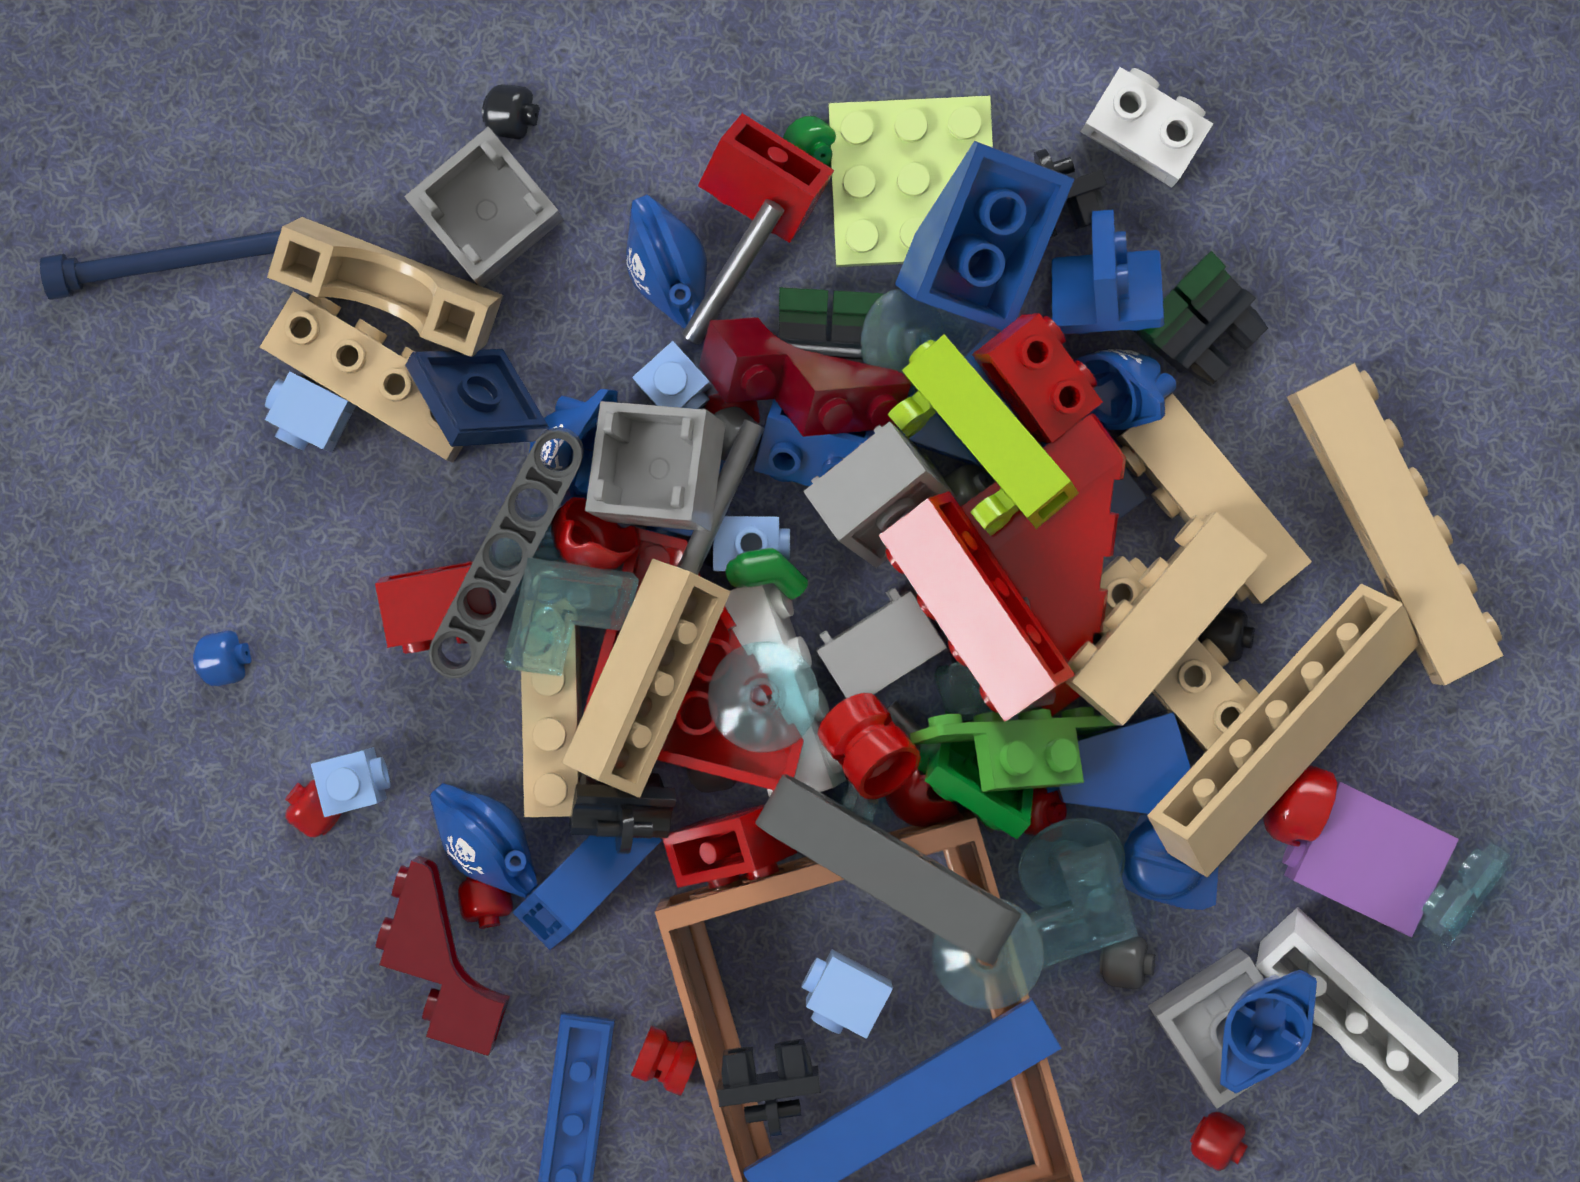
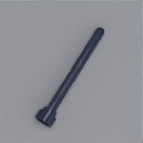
M281 230L78 262L76 257L67 259L65 254L41 257V280L49 300L72 297L74 291L82 290L85 283L275 253Z

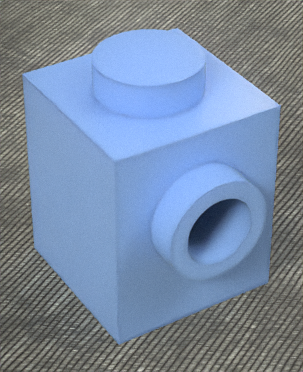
M674 341L667 345L632 377L656 406L701 409L710 400L705 395V392L711 388L710 381Z
M289 371L285 381L279 378L267 396L265 407L270 409L265 420L279 427L275 435L276 438L300 450L305 451L308 443H311L323 450L333 452L356 405Z
M724 516L713 541V571H725L728 562L735 559L737 555L764 548H774L790 561V528H779V517Z
M374 747L311 764L324 817L378 804L387 799L385 789L390 788V777L384 758L376 757Z
M833 949L830 951L826 961L819 958L814 960L801 988L809 991L806 997V1007L814 1011L811 1016L814 1022L837 1034H841L845 1027L866 1039L893 990L890 979Z

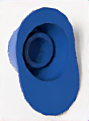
M1148 814L1140 815L1135 828L1130 832L1123 847L1122 858L1115 873L1118 880L1127 890L1157 902L1195 910H1203L1215 906L1219 865L1207 878L1168 854L1147 816Z

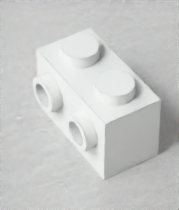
M1120 67L1080 132L1168 186L1173 187L1181 178L1213 123L1203 118L1206 112L1195 102L1178 96L1175 101L1157 90L1159 83L1149 74L1136 68H1132L1128 72Z

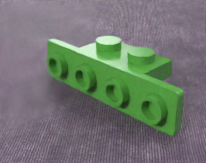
M1081 707L1062 711V718H1052L1050 709L1026 711L1018 714V720H1007L1006 722L996 712L973 716L974 722L966 723L962 722L961 714H945L928 718L929 727L910 733V740L914 745L975 741L982 792L1063 787L1084 783L1077 736L1091 734L1115 727L1116 725L1104 715L1095 716L1093 707Z

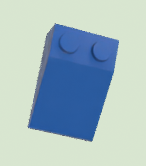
M974 141L916 231L895 285L916 301L1003 330L1015 321L1020 313L1074 178Z

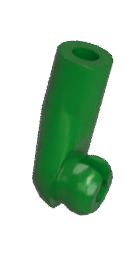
M774 548L741 553L735 559L730 560L725 569L727 580L736 588H751L773 583L790 600L799 597L808 586V579Z

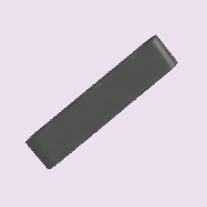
M557 427L543 432L527 456L431 642L429 649L430 662L434 669L442 676L452 679L462 678L471 673L476 667L582 463L584 450L579 436L570 429ZM557 438L568 442L574 454L572 463L565 468L559 469L548 465L543 458L542 452L543 446L547 441ZM529 488L540 490L547 498V511L539 517H529L523 514L517 504L518 494L521 491ZM500 538L513 539L522 549L521 561L512 566L500 564L492 554L493 543ZM478 587L490 590L496 598V609L489 614L475 613L467 603L468 592ZM455 636L464 639L471 648V657L460 663L450 661L442 652L443 640Z
M782 774L755 822L758 827L985 963L991 965L995 963L1022 916L1019 911L814 788L787 774Z

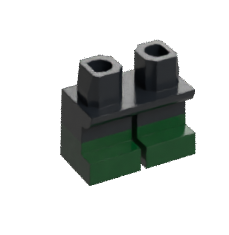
M1212 251L1204 256L1170 293L1163 298L1164 326L1134 331L1179 373L1188 370L1193 376L1208 386L1213 385L1233 365L1212 344L1224 331L1246 350L1268 329L1258 312L1251 306L1256 298L1246 289H1242L1224 270L1226 266Z
M779 287V338L797 348L869 365L876 362L883 293L834 290L831 340L827 341L826 325L829 290Z

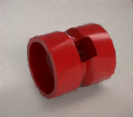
M860 693L848 697L828 712L820 723L817 733L820 742L831 757L841 764L845 776L860 796L865 799H878L896 791L913 776L921 760L919 750L905 732L895 726L891 714L878 697L872 693Z

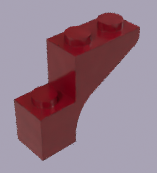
M758 317L710 320L699 367L725 403L775 399L803 437L871 431L879 425L885 426L888 422H891L898 428L888 413L901 401L907 399L911 386L909 379L899 371L814 353L792 346L774 335Z
M417 856L411 860L409 867L401 865L397 873L391 894L392 897L399 898L393 919L385 917L376 941V948L384 950L379 966L442 984L440 990L431 988L424 1007L422 1019L430 1021L426 1037L489 1056L495 1047L510 996L483 986L473 979L460 963L454 943L439 868L434 861Z

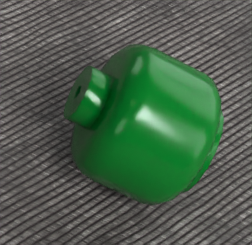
M804 116L796 119L788 126L783 139L831 168L833 155L831 144L836 140L835 131L828 123L816 116Z

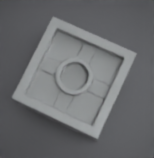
M489 127L484 129L404 196L471 278L481 287H484L564 220L558 209Z
M600 401L585 511L611 523L711 532L726 423L704 409Z
M888 422L883 427L881 425L873 430L875 432L874 435L822 477L817 475L811 480L813 484L803 491L837 540L875 568L888 559L885 551L887 547L878 535L929 497L950 491L955 500L957 498L926 453L891 422Z
M891 588L885 592L891 602L834 638H831L826 630L819 634L824 644L818 647L816 651L846 698L860 693L875 694L947 648L911 591H906L899 595L895 588Z
M1239 948L1231 951L1148 1005L1195 1080L1216 1109L1250 1088L1248 1087L1238 1093H1234L1220 1085L1223 1035L1227 1015L1244 991L1264 980L1251 958Z

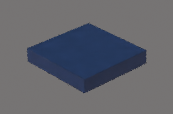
M482 349L472 357L455 350L412 352L405 364L451 447L537 441L543 432L549 430L548 424L503 349Z

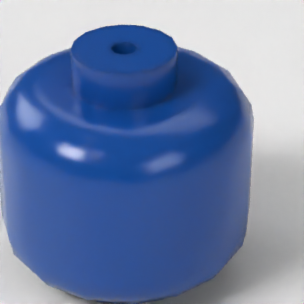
M222 631L202 637L197 642L193 654V662L197 674L205 683L211 686H222L241 681L245 677L244 664L252 662L248 644H239L238 636L233 631Z

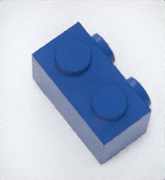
M773 399L754 471L767 474L781 482L792 481L811 486L813 478L817 475L822 477L874 435L875 432L871 430L803 437L775 399Z

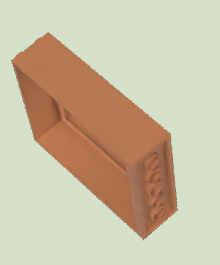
M971 810L959 811L958 814L932 826L919 827L911 825L888 832L925 855L943 850L948 869L1000 899L977 818ZM808 857L779 864L778 872L759 879L748 880L745 874L739 876L740 879L738 881L721 887L709 889L707 885L660 899L655 910L734 1182H748L743 1174L744 1168L771 1153L772 1150L763 1121L746 1124L744 1107L758 1105V1102L719 1107L717 1087L719 1079H722L723 1051L740 1048L741 1044L704 921L844 880ZM1011 935L993 965L975 958L992 1019L997 1018L1029 998ZM1046 1057L1010 1079L1035 1164L975 1182H1084Z

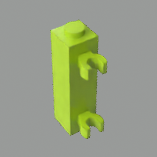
M945 334L937 341L929 340L923 343L911 354L909 358L910 364L902 371L918 391L913 396L897 404L888 415L909 439L926 425L929 418L937 412L991 475L1001 489L984 499L970 512L990 536L1000 530L1018 510L1037 529L1079 494L1071 480Z

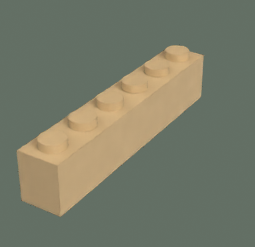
M1354 363L1287 396L1388 597L1404 604L1419 642L1415 650L1431 682L1438 685H1447L1504 656L1497 644L1502 640L1500 629L1488 612H1481L1472 594L1478 591L1475 580L1464 564L1457 565L1448 547L1453 544L1451 533L1440 516H1432L1424 500V497L1428 496L1426 484L1416 468L1411 467L1408 469L1399 451L1404 446L1402 437L1390 419L1383 420L1374 402L1379 399V394L1370 375L1365 370L1359 372Z
M1360 584L1147 815L1168 854L1208 878L1419 645L1403 603L1366 585Z

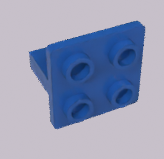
M1114 210L1092 211L1093 255L1055 257L1052 259V320L1059 326L1063 334L1081 335L1090 332L1138 331L1147 328L1163 327L1164 309L1160 251L1127 252L1126 231L1115 232Z

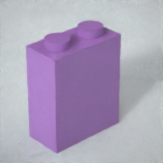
M1337 781L1336 799L1323 831L1314 841L1296 839V841L1301 842L1299 847L1287 846L1282 859V863L1288 865L1284 876L1412 938L1459 839Z

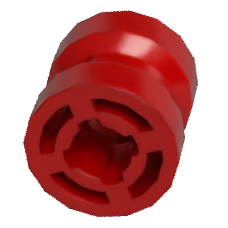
M651 1025L631 1076L644 1082L652 1080L654 1077L658 1079V1082L663 1083L666 1091L681 1097L697 1059L693 1042L689 1040L672 1042L669 1040L666 1031Z

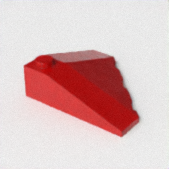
M1094 413L1085 417L1053 443H1049L1043 448L1071 480L1079 494L1037 529L1020 510L1012 515L1010 520L991 536L970 512L984 499L1001 489L996 482L961 506V509L1067 664L1087 641L1093 644L1094 632L1100 633L1103 631L1108 589L1100 588L1104 556L1111 557L1114 553L1119 513L1110 512L1114 480H1122L1124 478L1126 464L1125 455ZM1063 683L1037 702L1043 709H1050L1052 717L1079 698L1080 695L1069 685Z
M637 528L639 548L624 562L585 710L652 559L677 567L687 547V540ZM724 606L656 761L774 790L782 774L795 778L804 740L795 724L792 722L788 725L771 696L776 693L755 656L748 657L732 630L737 625L726 606Z

